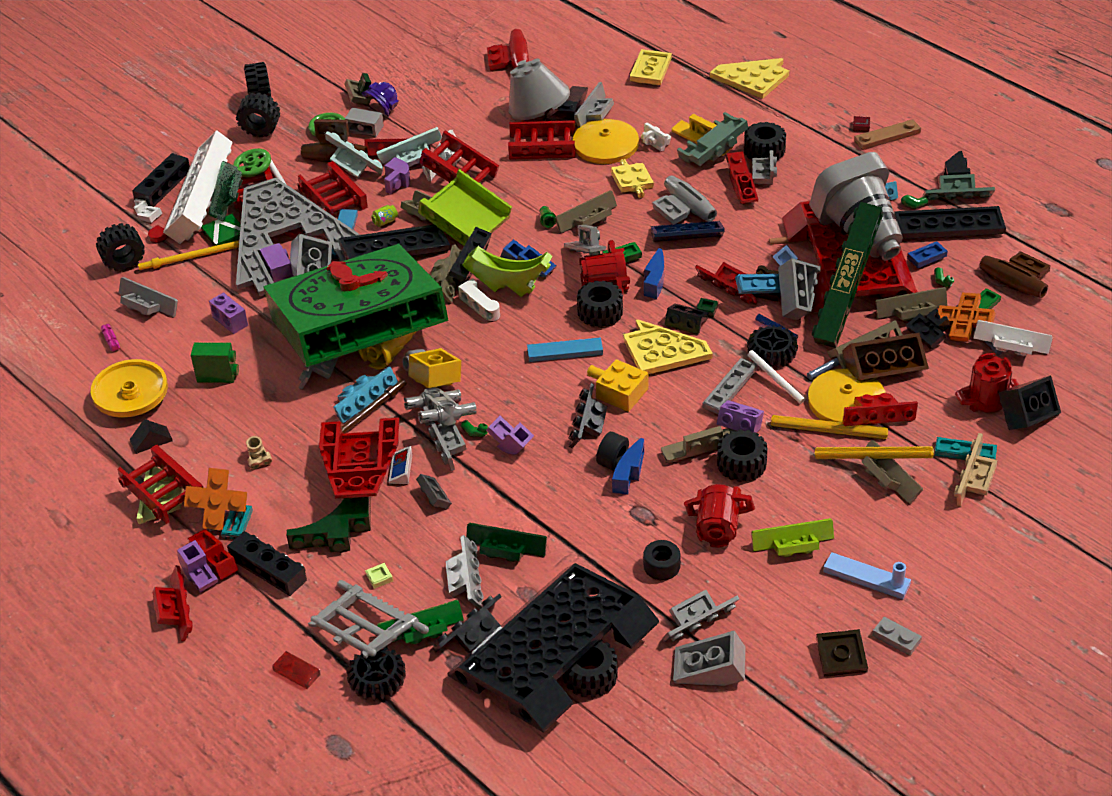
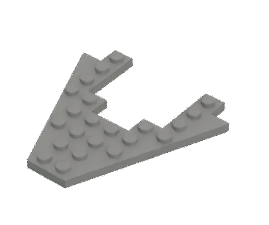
M277 178L246 187L243 192L236 277L237 289L254 285L259 296L265 295L263 286L274 283L260 257V249L274 245L270 237L300 227L306 236L313 237L324 233L327 240L332 242V249L338 260L342 262L346 258L339 246V238L360 234Z

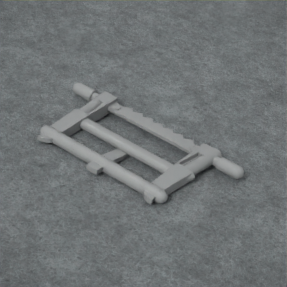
M339 580L337 586L346 591V593L337 601L329 604L318 615L312 616L311 622L308 623L311 627L318 626L334 635V642L340 644L344 641L360 650L364 658L368 656L374 657L379 650L396 640L397 636L411 627L423 634L429 632L428 626L420 623L417 617L409 613L405 615L404 611H399V608L388 605V602H383V599H378L377 596L364 593L363 589L357 584L352 586L343 580ZM360 599L398 621L388 629L383 630L346 608ZM339 614L355 623V625L342 631L327 621ZM364 628L378 637L367 645L351 635Z

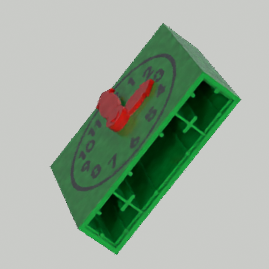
M400 244L342 262L332 261L326 267L263 286L271 319L306 367L449 321L442 287Z

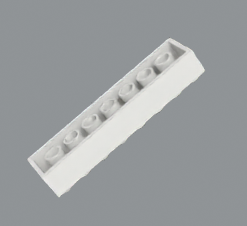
M217 130L197 149L163 233L179 244L185 239L188 241L193 232L199 231L203 223L201 221L207 215L206 209L210 206V199L215 194L214 188L220 181L218 178L222 175L224 171L222 168L228 161L226 158L232 151L230 149L232 141Z

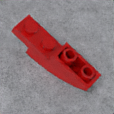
M743 151L726 153V160L730 170L729 177L738 200L741 204L758 202V195Z

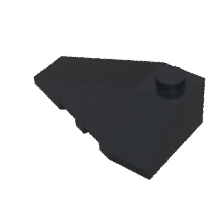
M572 86L569 89L570 96L557 109H549L544 121H575V113L584 103L588 87Z

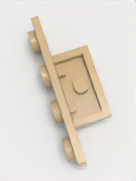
M978 433L977 439L972 441V453L967 455L965 462L967 467L961 471V483L956 485L954 497H957V506L960 507L966 491L987 496L997 467V460L979 456L983 446V434Z

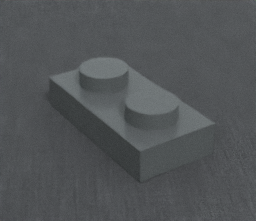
M420 474L416 480L421 486V491L429 498V503L436 508L448 509L452 503L436 479Z

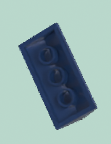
M720 221L651 226L653 242L720 237L725 232V228Z

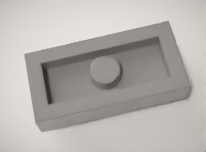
M886 617L882 618L873 629L872 636L908 655L914 652L922 640V636Z

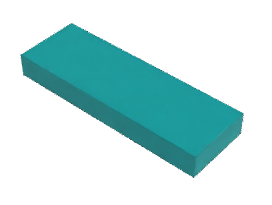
M937 437L934 456L966 460L967 455L972 453V442ZM983 443L979 456L996 460L997 445Z

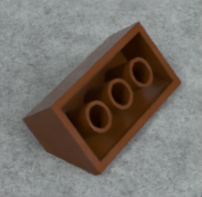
M919 333L851 343L842 350L846 368L858 381L929 369Z

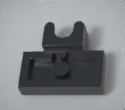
M934 309L926 315V318L919 313L906 324V327L911 333H919L921 341L933 349L946 338L943 332L950 327V322L947 316L940 319L938 309Z

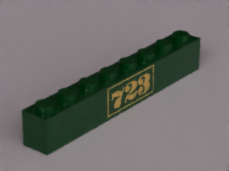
M860 202L859 207H856L854 210V222L848 227V239L842 244V256L837 259L836 273L831 276L830 290L825 293L824 307L820 308L818 324L814 325L812 330L815 343L833 348L838 346L883 217L882 207Z

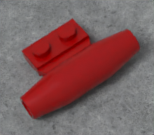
M520 29L511 31L509 46L500 44L487 47L490 71L506 68L510 63L515 69L518 62L522 60L529 61L527 41Z

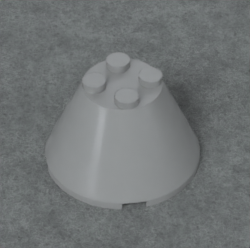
M538 58L528 62L522 60L510 72L509 114L512 115L513 119L528 120L543 116L545 111L551 108L555 110L560 107L570 96L569 87L541 63Z

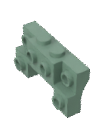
M724 112V120L721 122L713 121L717 126L697 140L698 145L690 140L687 141L688 148L685 150L678 148V156L689 164L694 162L699 166L708 159L716 160L737 143V137L748 129L747 120L733 117Z

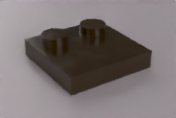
M860 629L816 634L824 676L868 672Z

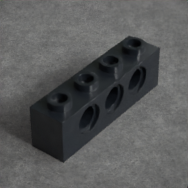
M171 153L132 190L134 200H146L148 206H156L187 175L190 169L188 158Z
M243 531L227 545L228 553L234 557L238 565L288 596H291L307 581L305 567L300 562L293 561L285 553H280L270 544L260 541L255 535H250Z

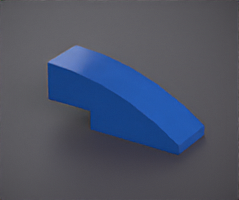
M513 239L503 248L500 257L510 260H529L537 258L542 254L529 245L526 248ZM550 261L549 269L545 273L541 272L539 276L546 277L557 265Z
M661 248L657 249L644 269V296L654 299L659 297L664 283V255Z
M644 438L636 441L619 460L612 477V493L628 494L631 480L639 481L645 453Z

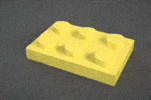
M641 49L630 74V81L661 85L672 59V53Z

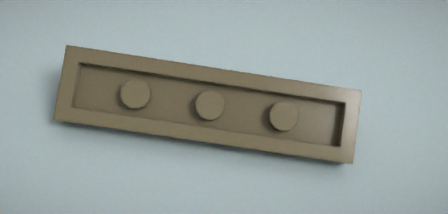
M895 320L828 351L830 358L837 357L842 369H846L842 350L849 344L874 340L875 338H888L891 330H894L896 336H901L902 333Z

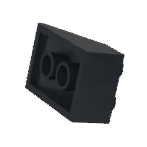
M1051 375L998 392L1009 430L1030 427L1061 413Z

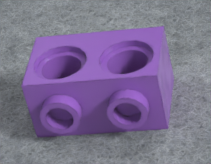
M224 292L209 301L212 317L231 333L235 334L248 326L245 309Z
M727 400L720 406L717 425L736 431L743 429V431L751 430L752 433L758 432L761 429L764 411Z

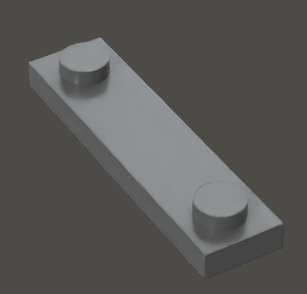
M740 358L704 400L702 408L719 414L720 406L727 400L731 401L755 373L757 364Z

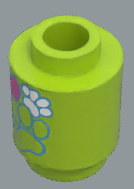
M386 205L372 212L373 215H371L373 223L379 227L398 218V212L394 205Z

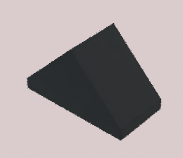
M146 419L143 420L130 438L135 454L149 450L155 445L160 446L173 441L167 426Z

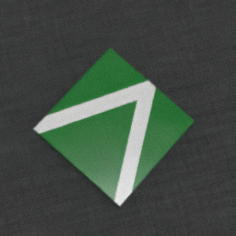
M233 214L201 227L202 232L214 246L240 240L241 224Z

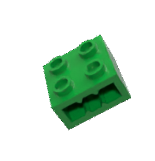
M194 342L191 360L197 383H234L235 376L239 374V365L235 363L236 351L232 349V344Z

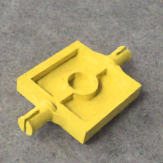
M621 159L620 166L611 167V174L621 192H636L639 198H643L645 196L643 190L653 188L654 182L643 163L629 165L626 159L624 161Z

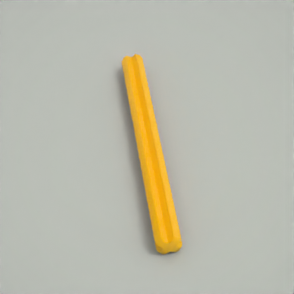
M772 415L771 426L877 439H887L888 428L867 425L844 426L841 422Z
M932 446L816 447L814 455L816 459H864L866 456L872 459L933 458L934 449Z

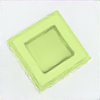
M385 563L365 570L366 576L374 589L393 582V577Z

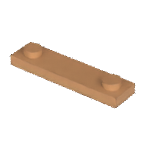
M913 119L854 136V141L864 150L921 133V127Z

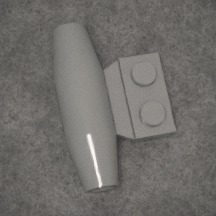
M672 175L664 181V186L671 195H665L652 202L653 208L673 225L687 218L690 212L708 222L713 221L717 216L716 209L705 196L687 182Z

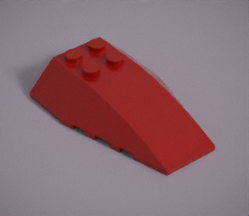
M399 417L380 419L379 431L343 434L341 421L321 422L319 450L335 499L377 496L399 445Z

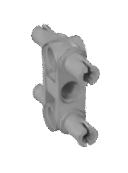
M427 388L420 396L404 398V402H407L404 403L406 410L420 407L423 409V407L427 406L428 410L418 412V419L421 424L437 421L442 425H453L461 416L475 415L477 413L474 402L462 405L456 403L461 401L459 389L444 392L439 388Z

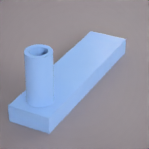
M831 552L823 569V572L902 600L911 584V579L905 578L906 565L902 562L894 563L891 573Z

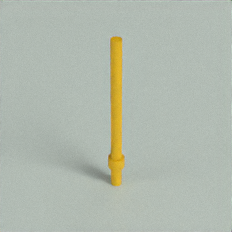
M239 241L160 259L158 257L152 258L151 261L139 263V271L148 268H161V265L239 248Z

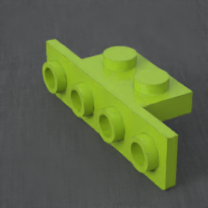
M829 518L753 530L751 532L753 551L774 548L779 556L789 557L794 553L802 552L808 554L812 553L813 550H820L819 541L834 539L833 520Z

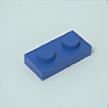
M936 241L909 252L907 259L917 268L947 257L948 251Z

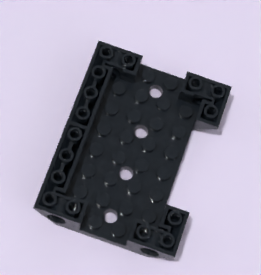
M574 563L562 570L453 667L447 675L477 694H480L485 688L508 701L511 714L544 732L573 705L571 698L556 681L611 629H613L615 641L632 649L659 623V619L639 595ZM502 674H510L505 677L501 676Z

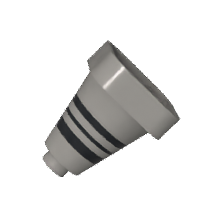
M868 152L834 164L821 172L816 179L809 205L821 224L829 225L835 222L846 233L849 225L854 222V210L856 207H859L860 202L882 207L883 217L869 255L873 258L881 257L882 260L887 261L899 254L901 251L900 243L903 237L885 188L889 170L878 153Z

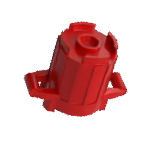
M613 240L608 241L607 250L609 253L586 255L579 258V265H582V273H580L582 286L587 285L589 282L606 281L617 285L621 289L622 294L624 290L629 289L627 284H630V277L627 276L626 262L623 254L625 250L624 248L615 249V242Z
M985 353L979 356L972 367L970 385L957 390L955 395L961 405H969V409L973 412H978V410L996 412L1003 409L998 392L1010 388V385L1011 387L1017 386L1019 383L1016 379H1011L1012 366L1006 357L1002 359L996 357L995 353Z
M720 484L710 485L703 490H698L696 498L684 502L688 516L697 517L696 533L698 539L701 542L705 540L711 543V547L719 548L728 546L729 542L735 539L739 514L755 510L752 496L741 494V489L738 486H733L732 488ZM693 505H699L698 510H694Z

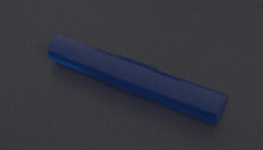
M761 314L756 316L757 321L769 327H773V325L775 327L782 326Z

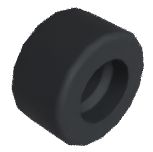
M608 432L598 447L596 454L597 463L615 470L619 460L629 448L628 438L615 432Z
M656 540L647 545L643 552V566L646 574L657 580H668L677 575L681 567V554L677 545L667 540Z

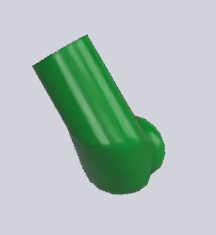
M905 195L901 198V203L911 209H916L928 204V199L926 196L917 199L911 195Z
M940 267L935 268V282L945 288L951 287L954 283V278H950V275L944 277L943 269Z
M464 420L460 425L472 437H484L488 433L486 431L488 425L484 423L474 427L468 420Z

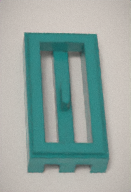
M246 505L245 514L239 511L232 531L229 530L237 511L229 512L221 532L223 539L229 536L230 539L234 540L235 537H238L246 530L253 512L252 506Z

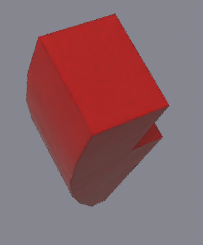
M206 529L188 538L189 543L196 540L206 554L208 566L220 580L238 571L234 557L224 549L222 542Z

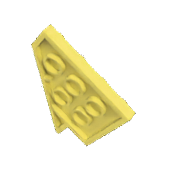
M778 58L721 64L710 72V78L763 99L789 76L790 70L781 67L783 59Z
M636 320L638 331L623 334V340L637 368L649 374L713 358V353L706 341L645 321Z

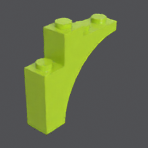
M477 246L468 254L462 266L494 292L499 288L503 289L507 285L522 297L534 290V283L540 273H545L549 269L552 255L546 252L534 259L510 260L493 255Z

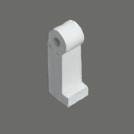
M473 278L458 286L459 299L488 321H496L500 318L499 303L482 293L477 288V282Z

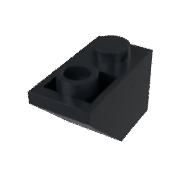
M958 151L945 162L943 175L971 174L970 168H967V158H964L962 151Z

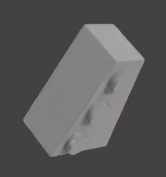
M792 258L778 267L783 317L798 320L811 312L815 295L813 293L814 286L817 285L818 281L816 279L817 272L820 271L821 266Z

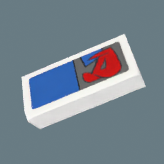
M411 446L395 452L391 462L389 484H409L413 456Z

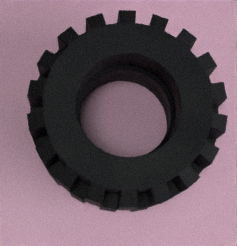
M264 62L245 64L244 72L248 95L251 93H261V95L266 94L270 98L271 90L266 64Z
M251 93L246 95L242 99L236 114L238 126H241V129L245 130L248 135L252 134L254 137L269 136V133L272 134L280 117V107H277L278 103L274 102L272 97H267L266 94Z
M758 122L749 126L744 132V154L747 155V158L751 160L752 158H769L770 150H773V157H777V160L784 156L786 132L780 125Z
M123 223L113 224L110 228L106 227L104 232L101 231L100 237H97L96 243L97 251L104 265L110 270L114 268L115 271L120 269L126 271L127 268L132 269V266L138 265V261L142 260V255L145 254V247L136 229L133 226L130 227L129 224L123 225ZM125 245L123 248L115 250L119 246Z
M594 281L593 283L589 282L587 285H583L577 294L579 319L593 327H607L610 324H615L616 320H620L623 315V294L621 289L617 285H613L612 282Z
M739 429L736 432L733 430L730 431V434L726 433L723 435L717 446L718 470L723 472V476L729 477L730 480L736 479L738 482L757 479L758 475L761 476L766 470L768 448L764 438L756 432L752 433L751 430L743 431V429Z
M600 639L563 674V680L567 684V688L569 690L573 689V693L576 695L579 693L581 697L591 695V698L596 697L597 694L602 696L605 694V691L609 692L612 686H615L616 679L618 678L615 650L610 648L608 642L603 643V640ZM589 665L597 666L595 669H584L582 667Z

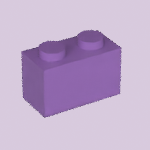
M280 243L260 249L261 259L274 283L294 277L288 252L282 248Z

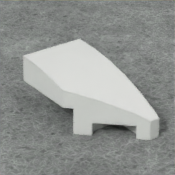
M134 200V208L140 220L152 223L162 214L160 208L148 206L146 200Z

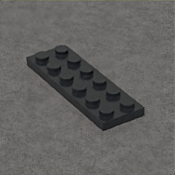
M999 206L894 211L903 239L1006 233V226Z
M436 225L339 238V246L346 260L396 244H400L411 256L450 250V243L443 230Z

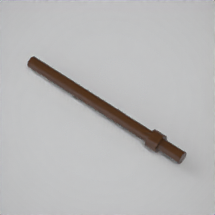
M401 379L395 385L385 389L380 397L342 426V434L348 432L385 401L394 398L398 394L397 392L407 385L406 381Z

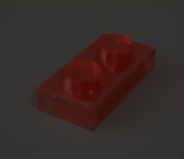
M287 651L272 665L273 671L306 689L321 675L319 668Z

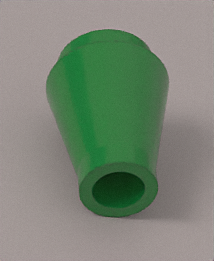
M542 206L539 210L540 223L543 227L552 228L556 224V215L547 206Z

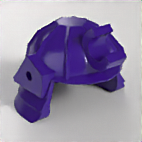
M375 82L369 86V90L362 92V96L365 98L370 96L382 106L385 115L388 117L390 110L392 111L399 102L395 88L386 82Z

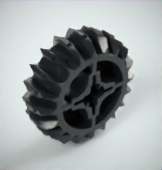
M766 325L765 328L759 327L758 330H754L750 334L747 342L748 353L753 350L770 367L777 366L779 368L780 365L786 366L787 363L792 362L798 351L797 338L793 332H789L788 328L782 329V326L775 327L773 325V327H769Z
M387 646L379 650L374 657L368 656L364 658L362 652H360V655L354 654V660L349 661L347 681L353 692L356 691L358 697L363 695L365 700L369 697H372L374 701L377 697L384 700L385 695L392 697V691L399 692V686H403L406 677L405 663L402 661L400 654L397 655L395 650L389 651ZM391 668L393 671L391 674H388V670Z

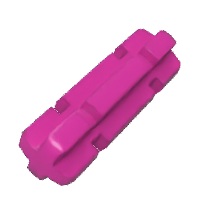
M110 324L102 325L101 330L110 350L113 352L119 350V342L116 340L117 338Z

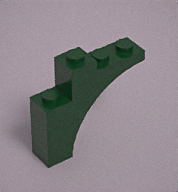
M371 497L344 498L335 510L319 521L303 527L287 529L286 536L289 549L329 546L330 552L350 551L351 532L371 531Z

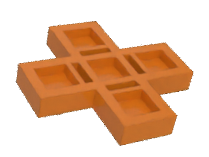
M962 292L958 307L939 306L938 313L940 319L947 316L950 325H952L949 334L950 340L969 342L972 329L976 327L978 320L993 323L996 315L995 309L979 308L981 294Z
M208 468L206 488L186 486L184 506L204 508L203 529L223 530L225 510L246 511L247 492L227 490L229 470Z

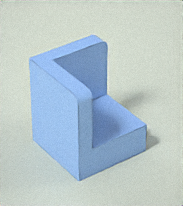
M786 245L773 258L781 266L792 258L797 260L798 256Z

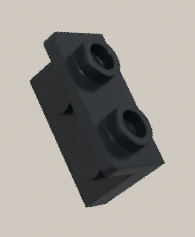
M674 303L667 308L665 326L699 334L701 324L708 319L709 312Z

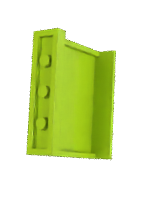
M459 169L456 178L432 198L420 200L418 213L465 246L475 227L490 233L499 228L510 218L512 206Z

